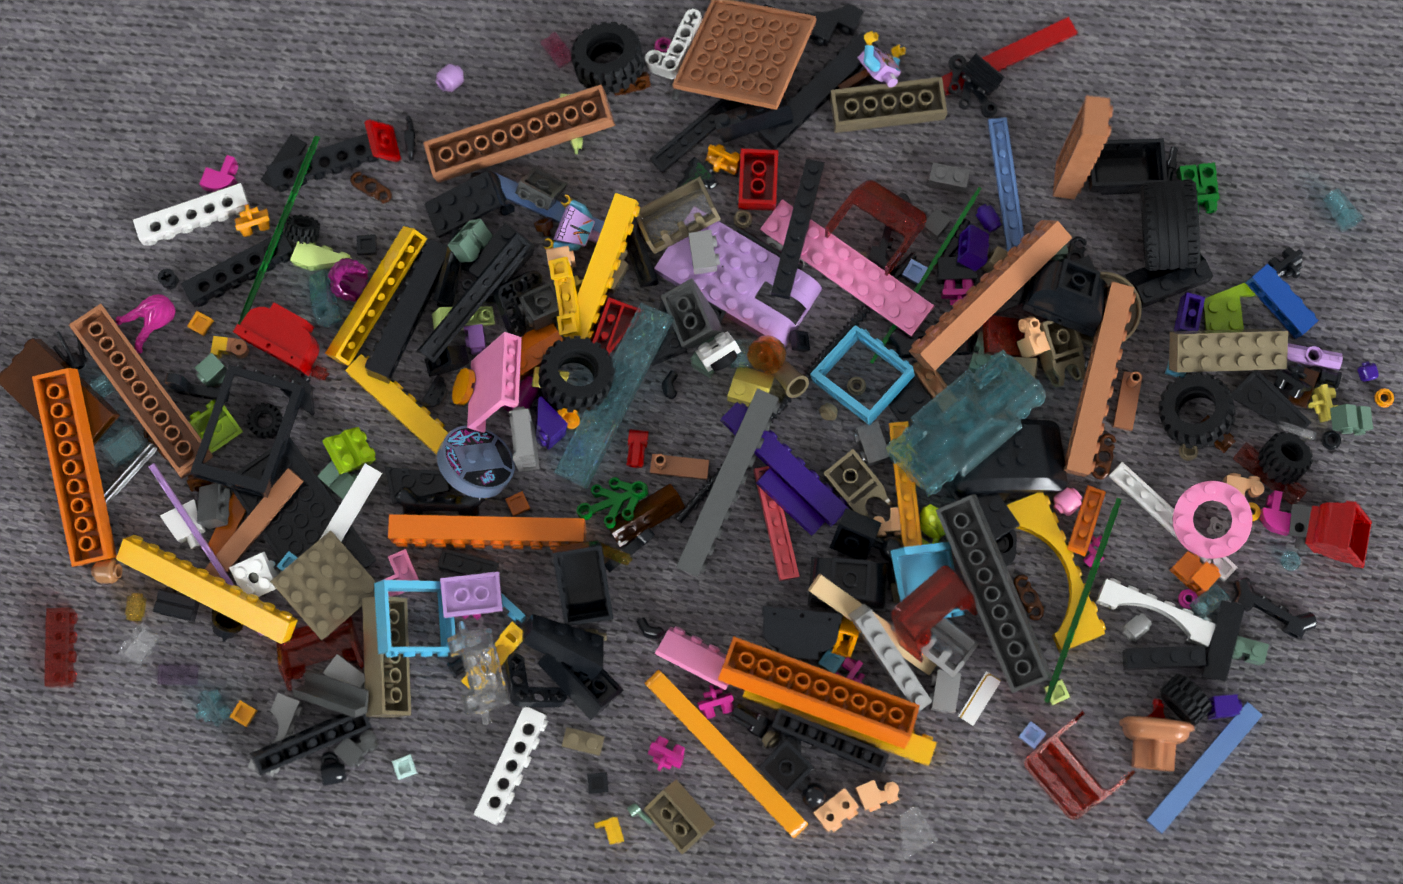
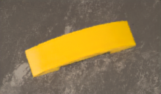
M567 257L549 260L550 275L555 283L559 316H557L559 335L579 332L578 297L569 260Z
M511 622L501 633L500 638L477 665L472 667L461 682L477 694L501 668L508 656L520 645L523 630L514 622Z

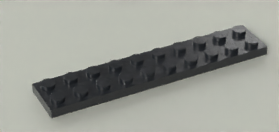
M914 376L888 406L899 422L908 421L910 438L956 502L973 495L961 493L955 487L948 439L949 424ZM899 378L879 390L880 395L883 396ZM998 493L976 494L995 541L1019 527V522Z

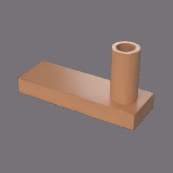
M1137 371L1132 373L1123 372L1113 422L1114 428L1128 431L1133 430L1143 377Z
M652 454L650 474L707 480L709 460Z

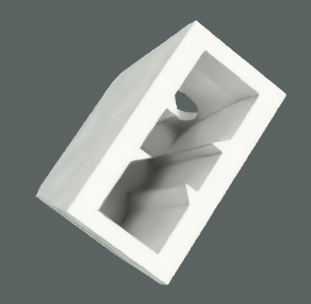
M193 499L183 504L182 506L200 533L206 532L205 527L197 523L198 502ZM176 508L160 515L178 542L188 541L191 549L200 546Z

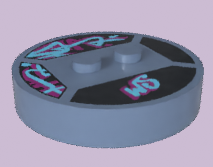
M467 426L457 427L447 434L437 452L438 467L446 481L463 494L476 498H489L501 493L510 482L515 471V463L510 449L500 437L487 429L485 433L469 429Z

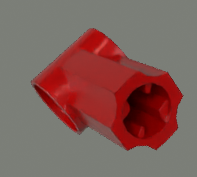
M629 429V448L626 466L643 468L649 431Z

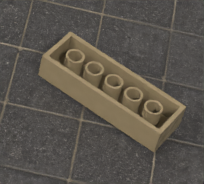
M942 77L898 82L894 87H888L887 84L836 89L830 92L835 133L945 120L947 115Z
M1279 328L1170 332L1169 370L1181 373L1287 369L1288 331Z
M375 596L363 598L365 689L369 691L366 717L396 718L410 716L409 657H403V654H398L397 657H386V654H378ZM388 596L391 647H409L407 598Z

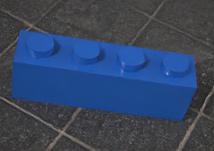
M1266 264L1245 282L1295 339L1302 336L1319 321L1314 312L1303 304L1302 299L1294 294L1289 284L1283 281L1278 276L1277 271L1269 266V264Z

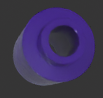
M984 204L977 209L978 213L975 216L989 233L1002 226L1001 219L992 205L987 206Z

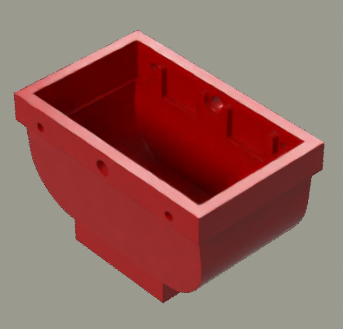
M275 302L270 309L267 307H256L250 310L241 324H237L233 331L245 342L308 377L319 354L318 341L311 334L314 327L307 320Z
M1346 500V503L1332 502L1320 504L1319 507L1312 506L1305 544L1313 553L1352 564L1354 567L1364 568L1372 521L1356 501Z

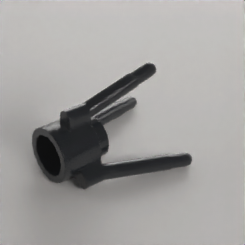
M57 331L59 340L67 353L66 358L57 346L54 345L53 349L71 368L78 370L85 366L84 362L87 360L82 343L77 338L80 355L77 352L71 353L60 331Z

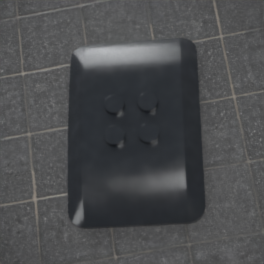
M1034 419L998 420L997 422H990V420H966L952 422L948 427L954 483L959 492L964 494L1061 492L1066 489L1068 480L1067 473L1064 471L1065 461L1060 429L1054 421Z

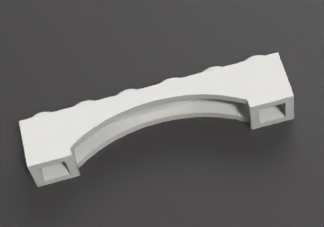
M1110 578V580L1106 579L1103 582L1095 603L1112 610L1116 609L1117 606L1125 605L1151 609L1166 616L1178 625L1186 634V641L1198 646H1205V648L1209 646L1216 624L1212 623V619L1205 616L1197 617L1193 615V611L1185 608L1180 610L1172 602H1161L1157 600L1155 595L1149 593L1144 595L1133 586L1125 587L1120 585L1121 582L1116 579Z

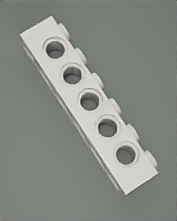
M240 183L134 219L133 222L140 242L143 245L151 246L156 244L158 240L172 239L176 234L190 233L193 231V228L199 226L207 227L211 225V222L217 220L225 221L234 214L240 215L239 212L246 210L245 205L249 204L245 189ZM233 201L231 206L225 207L226 202ZM210 207H215L212 213H207ZM192 213H197L194 219H189ZM179 219L176 225H171L173 220ZM161 225L158 231H153L155 226Z
M523 707L475 810V816L495 825L498 822L502 823L506 815V811H504L506 804H511L515 795L512 791L515 785H520L523 778L521 772L524 767H528L532 757L529 754L532 749L535 750L540 741L537 737L540 731L544 732L548 724L545 714L529 707ZM533 725L534 732L531 735H526L524 733L525 726ZM518 743H525L526 750L523 753L516 752V745ZM510 761L517 762L518 767L515 771L511 772L507 769ZM502 779H508L509 787L505 790L499 788V782ZM494 797H499L501 800V804L497 808H493L490 804L491 799Z

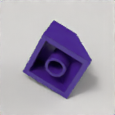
M539 397L536 413V441L542 447L545 446L549 450L566 435L568 423L542 397Z

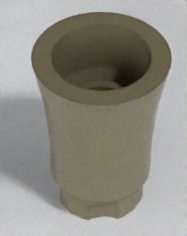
M777 358L773 361L770 371L783 387L787 396L796 398L802 395L808 388L809 379L797 371L785 359Z

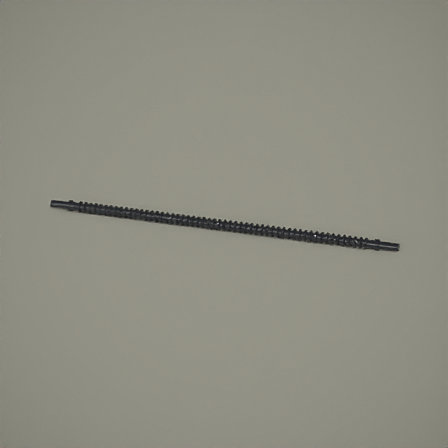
M911 252L903 263L897 266L894 273H890V275L898 280L910 260H915L917 256ZM862 305L861 310H857L858 314L855 313L854 318L851 317V321H847V326L844 325V329H840V334L837 333L836 338H832L833 342H829V346H825L826 350H822V354H818L819 357L815 358V362H811V366H807L808 370H804L803 375L808 379L811 378L810 374L855 325L859 326V322H863V318H867L866 314H870L872 309L867 305ZM782 394L783 398H779V403L781 404L777 413L772 412L770 420H772V423L774 422L773 419H777V415H781L780 411H784V407H788L787 403L792 402V398L788 397L787 394ZM717 468V472H713L714 476H710V480H706V485L702 484L703 488L698 489L699 493H695L696 496L687 502L688 505L675 518L678 522L682 523L693 509L695 510L698 507L700 501H704V497H708L707 493H710L721 468Z

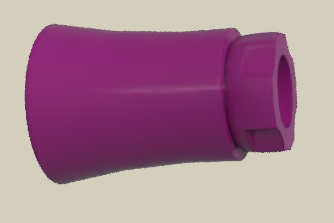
M525 376L519 384V404L517 407L530 409L539 393L538 390L540 388L532 386L533 378L530 376ZM503 405L507 412L513 411L512 407Z

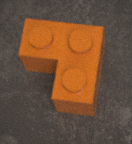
M1187 551L1169 571L1190 590H1193L1197 596H1200L1216 582L1221 574L1216 565L1213 563L1209 564L1208 562L1202 564L1200 562L1201 559L1196 554Z

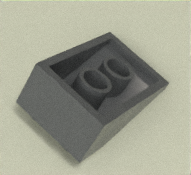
M691 278L661 295L681 347L695 348L723 332L715 311L694 279Z

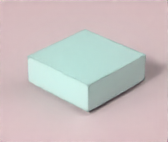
M411 754L392 761L398 780L417 773Z

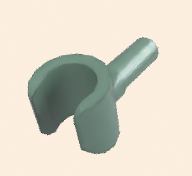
M632 804L627 808L632 817L639 814L649 825L653 823L637 804Z

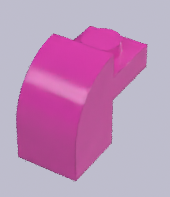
M227 155L220 172L206 167L199 183L202 189L213 193L236 185L237 180L232 176L238 170L235 158Z
M1275 490L1271 495L1267 496L1265 505L1268 508L1263 507L1260 509V521L1267 530L1287 536L1290 531L1291 513L1279 511L1283 492Z

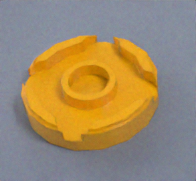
M463 368L458 373L452 390V401L454 404L462 406L470 400L474 388H471V386L476 381L473 370Z

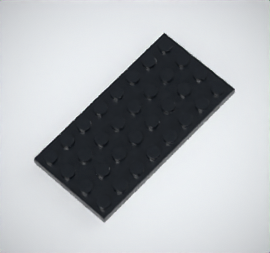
M290 436L272 487L288 468L303 479L304 482L262 531V535L280 561L288 551L298 558L321 538L339 508ZM272 448L236 473L261 480ZM231 488L249 515L264 498ZM351 525L341 542L363 568L366 569L375 563L376 559Z

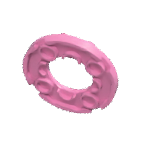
M1205 481L1190 487L1180 496L1173 511V528L1177 539L1189 552L1203 558H1222L1236 552L1248 539L1252 528V512L1246 498L1233 486L1219 481ZM1206 501L1221 502L1231 512V527L1220 538H1205L1194 527V512L1199 505Z

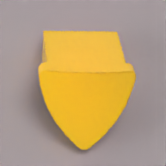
M611 817L594 823L595 829L605 826L610 845L624 841L618 817Z

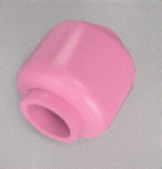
M1066 487V489L1054 496L1053 501L1055 505L1053 508L1059 515L1070 516L1081 507L1082 496L1075 488L1072 487L1070 489Z

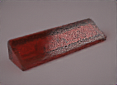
M1245 442L1232 459L1254 476L1260 477V481L1273 491L1283 492L1282 498L1291 505L1297 504L1307 493V489L1298 482L1285 485L1281 482H1275L1273 478L1270 479L1269 475L1263 472V467L1259 465V451Z

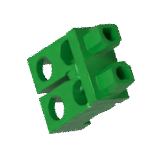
M1215 163L1198 164L1197 167L1196 165L1179 166L1176 170L1178 180H1193L1196 183L1198 205H1204L1205 213L1207 214L1215 213L1217 211V201L1220 199Z

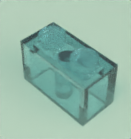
M131 424L130 426L123 427L115 437L106 439L103 442L104 445L100 448L111 464L118 469L139 454L147 443Z

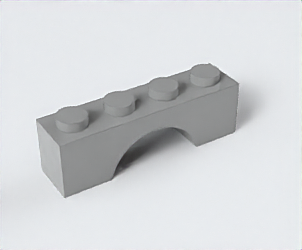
M277 693L270 712L278 721L279 731L272 743L294 734L296 730L294 723L296 718H300L304 709L302 707L303 702ZM251 759L248 768L256 770ZM280 767L266 774L273 777L274 773H278Z

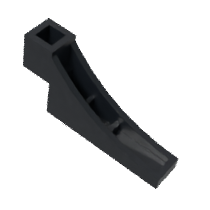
M847 3L845 7L831 11L802 13L816 17V23L809 39L813 40L818 46L824 45L828 47L836 29H839L844 35L850 34L854 36L863 18L864 10ZM764 4L765 7L775 8L767 4Z

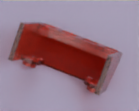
M944 565L892 611V620L899 645L920 662L924 660L921 648L927 646L931 641L930 629L957 607L961 611L968 610L974 616L977 614L974 595L949 566Z
M352 616L323 641L307 625L295 629L289 641L283 644L277 642L278 668L288 691L292 690V679L301 678L306 671V666L334 658L337 654L339 656L343 655L345 660H357L360 668L364 667L363 652Z

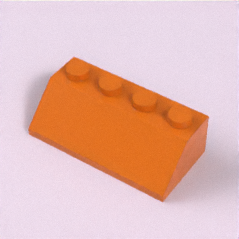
M553 322L536 331L532 329L522 336L520 381L525 376L533 374L535 367L541 366L543 356L549 346H553V343L557 340L563 341Z

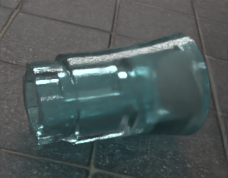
M1340 189L1330 192L1323 199L1341 232L1354 227L1364 218L1351 204L1345 194H1342Z

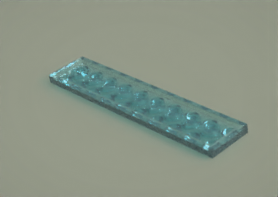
M640 303L612 358V366L615 373L607 398H604L601 405L595 406V409L591 411L586 409L579 426L576 428L554 471L555 474L588 489L674 317Z

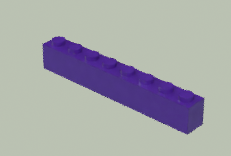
M736 402L720 419V422L735 436L748 407L743 403L739 404ZM764 430L761 436L764 438L760 449L756 448L754 454L832 527L842 517L845 508H848L846 506L847 502L840 496L837 498L832 493L834 490L827 483L823 484L815 471H809L805 467L806 463L800 457L792 455L790 447L785 443L781 444L777 440L778 436L772 430L768 432Z

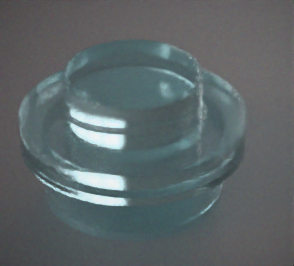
M1289 551L1282 555L1281 565L1284 569L1294 571L1300 566L1301 560L1297 553Z

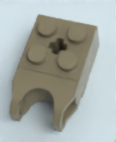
M1050 320L1040 323L1041 332L1044 331L1050 350L1040 354L1039 357L1044 373L1055 388L1064 385L1065 368L1075 381L1084 379L1085 359L1082 352L1084 347L1079 332ZM1076 367L1079 370V376L1076 373ZM1055 374L1057 375L1059 382L1056 381Z
M854 449L822 474L840 497L847 502L852 511L869 517L865 504L868 499L874 497L885 502L887 506L892 504L886 495L882 483ZM848 472L849 474H851L853 472L855 475L853 478L855 480L847 481L845 479V473Z

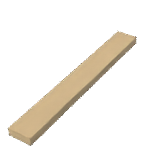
M818 574L808 591L849 620L851 619L848 615L863 605L820 574ZM875 614L902 657L930 676L936 664L890 629L892 627L891 624Z

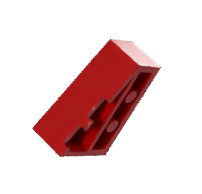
M608 297L592 342L595 343L597 341L601 344L600 348H605L609 356L644 310Z

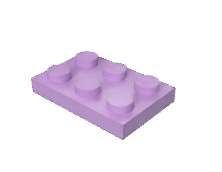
M499 572L440 578L444 618L503 611Z

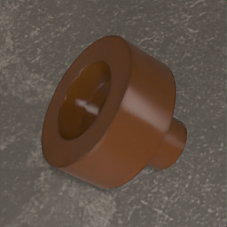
M551 217L537 220L534 226L537 232H543V236L551 235L550 229L554 227V223Z

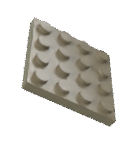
M331 530L270 581L321 641L362 607L363 598L375 596L374 583L376 581Z

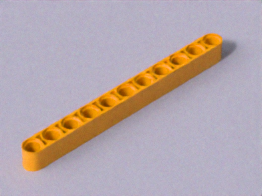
M659 669L644 683L793 838L808 825L793 807Z

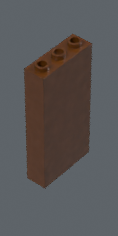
M32 338L24 344V349L13 357L12 363L8 368L1 371L0 385L42 424L32 377L71 367L44 341ZM79 376L92 440L95 446L119 418L120 414Z

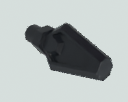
M963 219L942 255H953L958 250L960 233L970 224L968 219Z

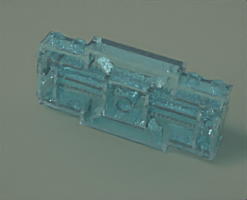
M1001 350L999 353L992 355L990 361L985 365L979 366L975 373L969 369L915 413L910 418L912 426L907 427L902 432V435L897 439L891 440L886 447L889 458L906 473V476L912 482H915L920 489H923L928 497L936 494L941 490L942 485L947 481H952L958 472L962 477L966 476L1022 428L1020 419H1025L1035 406L1039 407L1045 401V389L1040 384V381L1036 380L1011 355Z

